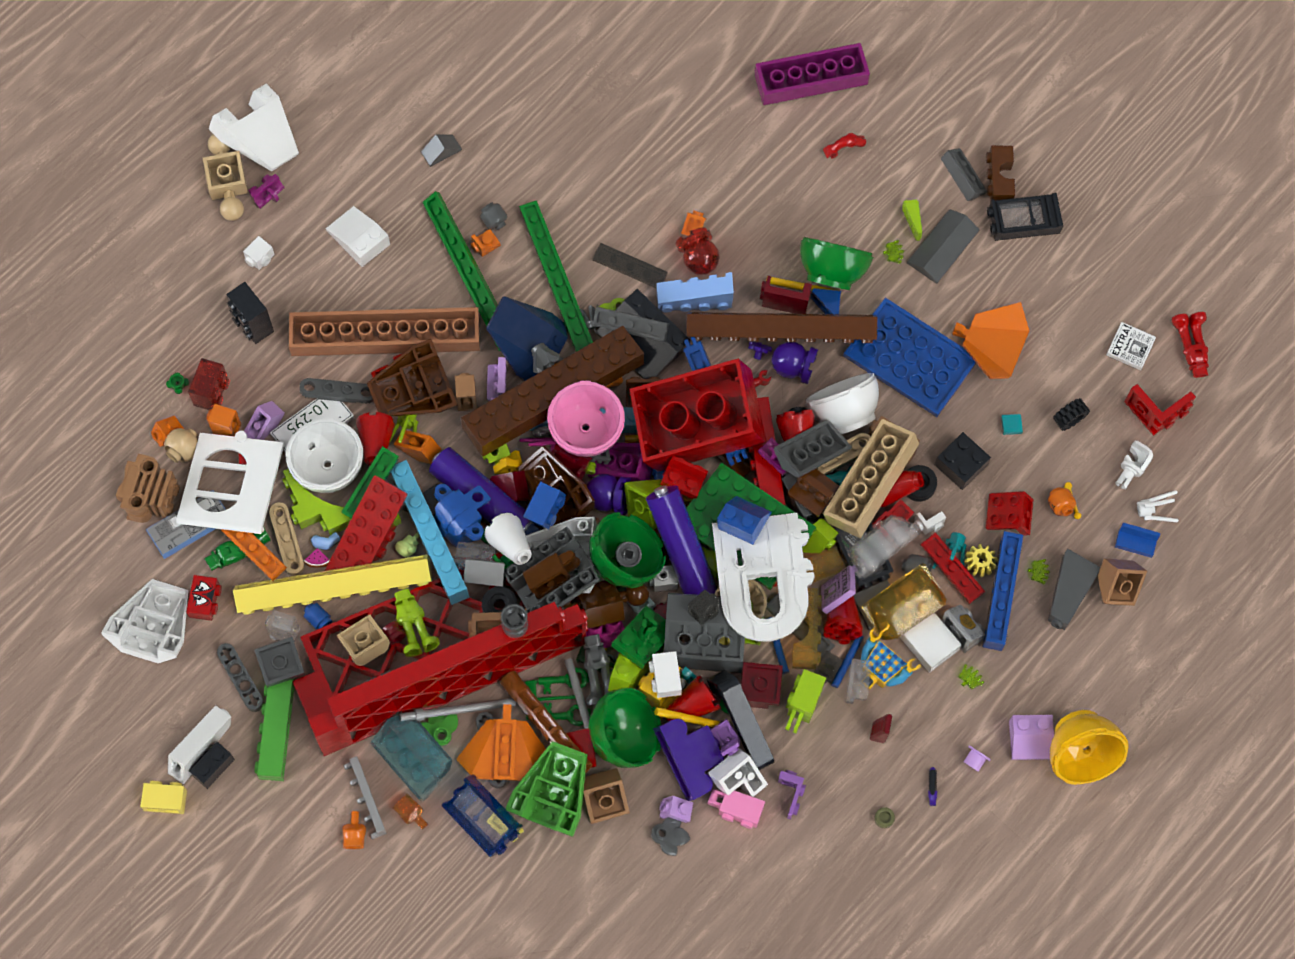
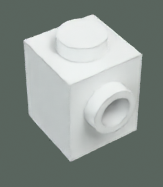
M259 236L243 251L245 262L251 267L255 266L258 270L263 266H267L274 256L272 246Z
M672 565L664 566L660 573L649 582L650 586H654V592L678 589V579Z

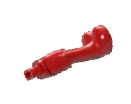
M1196 312L1189 317L1188 314L1173 316L1171 318L1172 324L1178 329L1182 339L1183 354L1190 366L1189 370L1193 372V377L1208 376L1209 350L1205 345L1201 331L1202 324L1207 320L1206 312ZM1188 324H1189V326H1190V328H1191V331H1192V335H1193L1194 342H1195L1194 345H1192V342H1191V339H1190L1189 330H1188Z

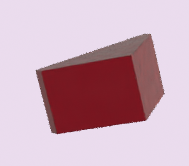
M524 470L491 476L490 480L515 502L528 500L529 494Z

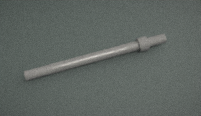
M513 698L429 710H423L422 708L414 709V712L399 713V721H423L425 718L503 708V704L515 706V701Z

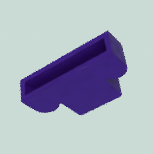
M674 719L653 728L686 800H695L711 791L713 780L708 774H705V771L720 764L724 757L719 749V741L713 736L710 727L703 726L687 733L686 723L681 719Z

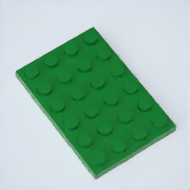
M723 463L718 466L699 491L698 497L694 498L687 507L699 541L714 552L715 544L712 523H717V518L725 504L736 496L771 511L770 516L795 513ZM798 515V519L804 520L808 525V531L801 533H809L810 538L815 532L816 526ZM737 550L738 566L743 565L741 550ZM760 577L755 579L769 590L777 582L776 577Z

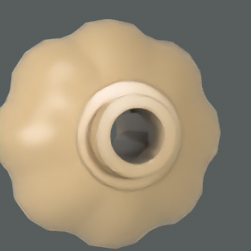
M182 428L172 430L164 442V447L167 450L166 455L176 463L179 460L183 463L193 460L198 442L196 438L198 434L190 428L188 430Z

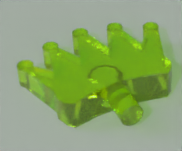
M899 240L887 243L885 246L887 251H883V255L888 254L887 261L901 264L902 260L899 259H903L904 255L900 254H903L904 250H900L902 245H896L899 243Z
M1046 559L1031 563L1032 569L1028 568V572H1032L1031 580L1041 584L1046 583V581L1042 580H1047L1049 576L1044 574L1050 573L1049 570L1044 569L1048 568L1049 565L1042 564L1046 562Z
M965 664L962 672L959 674V678L964 681L961 685L964 687L967 684L972 690L984 684V681L978 682L982 675L975 677L978 670L971 673L973 667L971 666L966 670L967 664Z

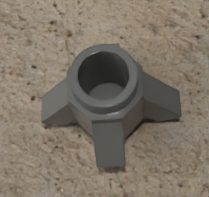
M544 343L536 345L531 350L533 353V372L540 373L563 360L558 353L549 349Z

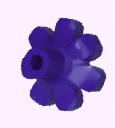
M749 342L748 348L755 351V359L761 360L762 353L768 354V352H772V347L762 344V342Z

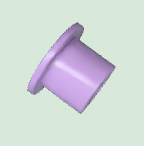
M969 745L971 751L964 760V763L979 771L986 759L988 761L991 759Z

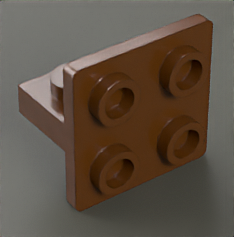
M814 469L797 478V482L788 491V496L816 517H819L840 486L819 470Z

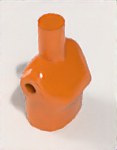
M352 811L351 823L343 826V848L363 849L366 826L359 823V812Z

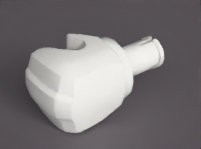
M1135 440L1130 448L1135 462L1132 461L1129 455H1126L1121 463L1124 471L1115 482L1118 487L1122 484L1121 489H1127L1133 477H1140L1153 459L1151 449L1139 441Z

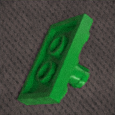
M646 605L612 642L611 647L643 669L651 661L652 654H657L665 644L666 619Z

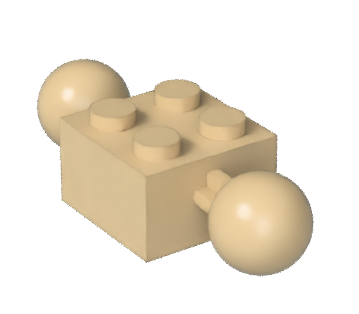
M213 134L208 140V148L215 156L203 158L208 190L212 200L224 198L220 205V213L225 219L235 221L244 212L242 202L235 198V196L248 193L241 155L239 151L228 153L231 147L222 143Z

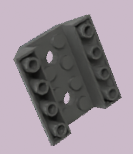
M565 527L531 551V558L527 563L521 565L513 563L504 569V575L518 593L526 607V613L552 602H555L557 607H562L600 581L598 572L568 527ZM568 550L573 551L581 562L578 568L576 567L573 570H578V573L575 576H571L567 582L543 598L537 599L529 589L523 572L554 553L561 555Z
M668 593L664 653L676 651L678 666L681 669H684L686 666L688 669L725 670L727 672L742 673L745 637L738 634L725 619L721 596ZM683 634H687L690 637V640L688 642H682L679 639V637ZM722 637L729 638L730 643L727 645H722L719 642V639Z

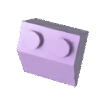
M1013 715L1009 721L1012 760L1050 759V746L1054 736L1053 716Z

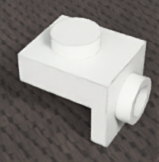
M941 511L926 521L919 512L915 516L914 524L919 531L926 535L933 530L936 532L943 528L946 516Z

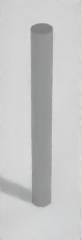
M567 659L564 662L586 729L589 728L590 716L572 659Z

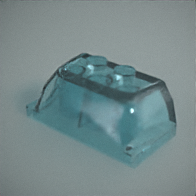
M399 716L391 717L370 742L420 802L429 797L451 769V757L419 721H399Z

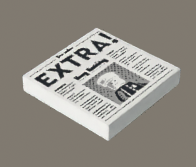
M1121 322L1107 352V356L1141 370L1156 337Z

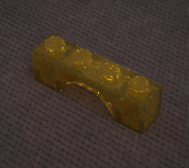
M807 588L808 609L804 620L808 625V634L802 641L793 645L792 669H816L817 663L821 661V652L817 651V644H821V633L818 632V625H821V614H818V607H821L822 595H818V588Z

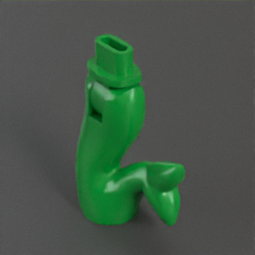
M266 530L261 534L253 533L264 545L271 541ZM227 541L216 547L215 553L211 551L212 554L204 559L211 571L219 567L222 569L225 566L234 564L247 557V555L232 541Z

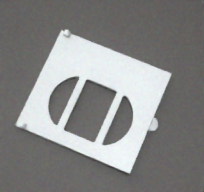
M238 431L235 437L200 433L176 523L256 534L264 532L263 525L284 442L247 438V434L244 431ZM232 450L240 453L246 459L247 464L208 461L207 459L216 452ZM210 467L245 472L240 494L234 495L197 490L203 468ZM196 497L235 501L236 503L225 511L210 512L198 505Z

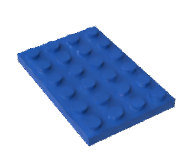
M885 297L873 313V315L878 317L877 340H873V343H861L860 339H854V343L849 345L843 356L868 373H874L877 379L935 417H938L976 365V362L963 347Z

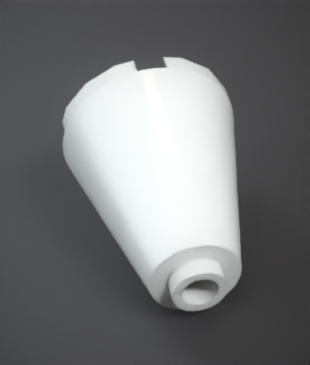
M512 513L500 514L493 518V523L490 527L487 525L484 535L487 542L515 564L527 563L532 553L521 520Z

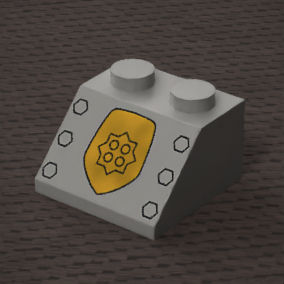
M960 604L948 609L941 621L962 644L960 648L966 653L984 639L985 630L980 623H976L973 620L969 609L964 608Z

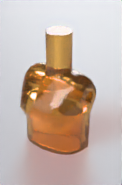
M408 793L392 807L406 824L415 822L421 829L428 825L420 816L423 808Z

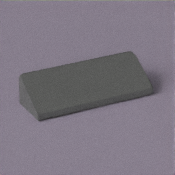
M960 148L948 150L941 157L942 162L967 201L974 200L987 193L986 188Z

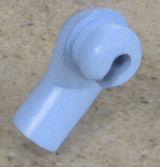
M336 532L328 538L314 535L311 538V543L315 548L328 550L339 542L341 538Z

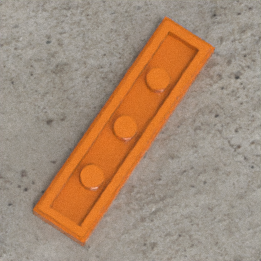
M221 529L272 581L287 568L253 533Z

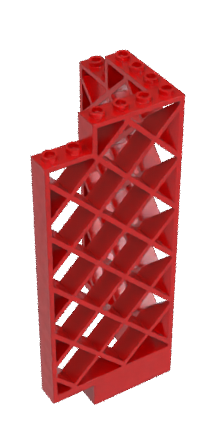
M500 553L495 554V555H497L499 558H501V557L503 556V555H501ZM491 556V557H488V558H486V559H483L484 561H493V562H495V560L492 558V556ZM465 567L459 570L463 580ZM439 578L429 582L427 585L410 590L417 603L420 596L428 593L448 599ZM506 578L504 585L512 587ZM393 597L301 636V641L314 672L294 680L293 684L315 738L325 757L406 722L399 721V719L393 716L399 711L407 713L414 712V709L422 708L423 710L439 708L501 681L511 671H516L518 674L585 645L584 637H586V632L588 631V618L584 609L580 610L578 604L562 610L561 606L557 607L556 603L552 602L527 613L528 630L521 637L511 638L503 632L502 625L469 637V633L445 624L453 606L448 599L439 621L423 617L424 624L429 628L435 629L433 636L439 638L441 632L463 641L433 653L434 650L422 652L421 655L414 657L419 660L380 676V674L389 671L397 651L404 654L403 650L406 645L400 644L401 640L394 645H389L390 650L380 672L362 665H356L351 656L346 660L324 651L331 634L340 630H346L369 614L373 619L375 615L385 611L397 615L396 598ZM467 598L458 602L479 610V613H483L482 602ZM521 600L519 605L525 609V606ZM399 626L400 630L405 632L403 626ZM578 635L580 638V642H577L573 638H575ZM320 639L317 647L314 649L311 642ZM538 652L535 661L529 659L531 655ZM318 659L344 667L334 692L330 689ZM351 671L371 678L376 677L343 692ZM489 672H493L491 680L484 678ZM448 691L445 700L438 697L443 692ZM357 731L354 739L351 738L349 732Z

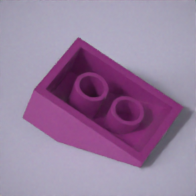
M615 443L609 449L611 461L608 464H604L603 461L597 463V460H595V474H588L589 478L598 474H609L615 476L617 480L620 477L631 478L629 482L650 480L653 468L643 462L640 443Z

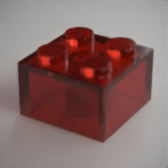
M201 358L188 390L194 406L206 410L213 409L214 404L221 406L223 401L222 394L224 390H227L230 382L223 364Z

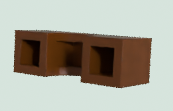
M991 145L990 151L986 153V163H989L986 176L987 180H990V185L987 187V196H990V200L994 201L1014 199L1015 179L1005 178L1000 173L1001 171L1012 169L1014 163L1013 146Z

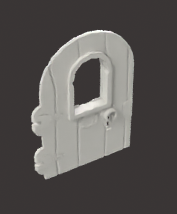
M797 513L770 516L752 545L719 530L718 523H712L721 604L728 624L738 634L756 641H774L791 634L800 626L806 616L808 609L807 586L811 585L815 578L814 572H806L813 570V564L809 559L803 558L802 546L808 543L809 533L801 532L808 531V525L804 520L798 519ZM737 550H741L742 566H738ZM760 577L777 578L780 612L774 618L759 619L753 615L748 580Z

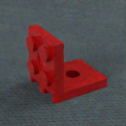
M1136 384L1131 388L1124 402L1154 436L1165 428L1167 430L1175 424L1174 420L1177 418H1184L1189 413V409L1193 407V401L1196 396L1189 392L1162 412L1141 387Z

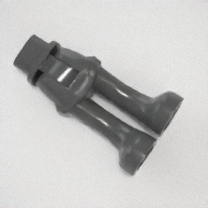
M599 634L584 637L585 646L583 647L586 650L583 665L587 669L591 689L590 695L586 698L587 705L597 704L603 697L597 669L601 670L605 695L610 692L608 687L611 677L609 665L611 659L607 656L603 646L604 642L601 643Z

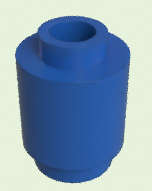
M311 603L304 609L303 617L316 630L333 622L330 618L331 616L318 603Z

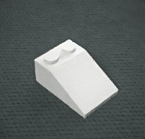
M354 206L326 228V231L361 267L390 245L388 234L375 221Z

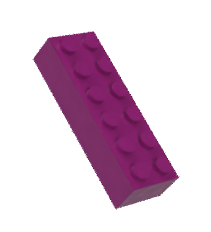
M857 43L756 63L754 75L762 104L768 105L868 85L870 72L862 45Z

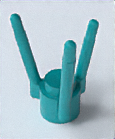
M953 532L950 539H946L945 542L952 551L950 560H954L956 552L961 550L960 562L964 565L967 547L965 544L966 537L961 533ZM935 563L932 565V569L936 568L937 565Z

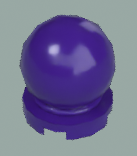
M797 342L780 344L772 354V366L780 376L787 379L799 377L801 378L800 383L808 384L813 371L809 369L810 364L815 362L818 349L811 347L810 350L806 351Z
M598 474L592 477L587 484V488L595 500L594 509L598 511H611L614 509L615 513L620 512V515H626L628 510L625 509L627 502L624 483L629 482L631 478L620 477L617 480L615 476L609 474Z

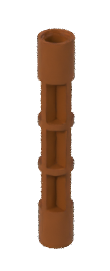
M516 671L509 672L501 679L500 684L521 707L530 721L535 724L550 744L553 741L582 752L549 714L545 706L530 691V688ZM588 758L586 762L585 773H587L592 767V763L588 760Z

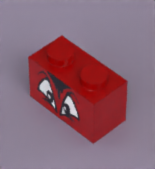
M193 576L186 610L189 618L213 620V615H216L218 611L217 596L220 597L222 585H220L217 578Z

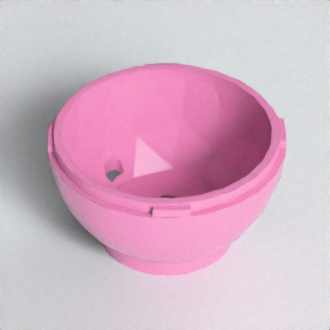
M579 381L566 386L556 394L548 408L547 421L553 439L562 449L576 456L589 457L606 452L614 446L624 428L625 414L619 398L613 391L595 382ZM603 408L606 412L603 414L600 409ZM585 425L589 427L586 431L582 429Z

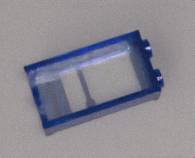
M474 774L467 776L463 779L465 784L454 790L453 798L444 802L441 806L489 857L497 854L500 856L507 850L508 847L506 845L509 841H514L520 835L518 831L523 825L513 818L477 780Z

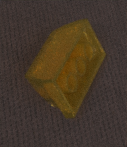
M922 563L860 606L871 626L873 628L876 627V634L879 636L880 632L883 631V635L880 637L881 640H893L899 638L942 608L947 599L926 564Z

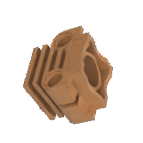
M138 454L135 462L127 461L125 477L122 484L118 487L116 498L121 502L120 508L125 509L128 514L127 520L145 523L151 519L153 512L158 518L162 515L163 519L172 513L174 508L172 503L174 497L179 493L180 485L173 472L168 471L167 474L165 469L160 468L155 458Z

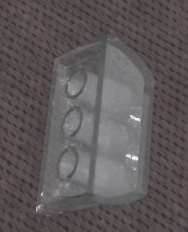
M890 515L884 521L879 520L872 526L873 529L868 534L865 532L861 539L857 538L858 542L850 549V561L855 570V575L860 581L865 580L921 534L920 527L916 523L913 524L906 518L897 515Z

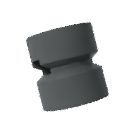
M633 542L620 543L615 550L616 561L624 567L636 566L642 558L640 547Z
M508 605L501 613L502 629L507 636L518 638L523 636L528 630V616L526 610L520 605Z

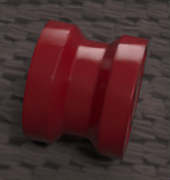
M397 621L390 622L381 629L390 642L389 645L396 644L406 635L403 630H400Z

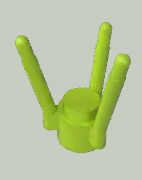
M417 415L398 416L391 440L399 426L402 429L398 443L402 442L406 429L413 427V432L417 433L419 422L416 420Z

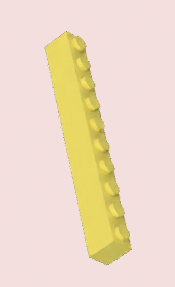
M426 554L279 578L274 581L267 580L236 585L233 589L237 613L251 614L259 609L270 611L277 606L289 608L296 603L307 605L313 603L314 600L326 602L332 600V597L338 596L340 599L351 597V594L368 595L371 593L370 591L375 590L386 592L394 587L405 589L412 584L424 586L432 580L429 556Z

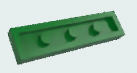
M382 446L343 508L342 513L352 519L373 476L377 475L386 480L400 457Z

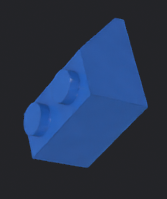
M540 482L523 517L533 524L549 530L557 519L556 514L559 508H562L565 503L566 494Z
M736 496L725 504L717 518L718 529L753 545L770 517L771 511Z

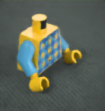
M876 627L870 631V638L867 639L862 649L860 661L863 665L861 671L866 675L861 684L868 690L875 683L881 688H884L886 685L892 687L902 684L909 678L912 671L918 670L921 667V664H918L916 668L912 666V662L916 658L906 662L880 640L877 642L876 640L880 639L883 635V631L880 632L879 636H875L873 631Z

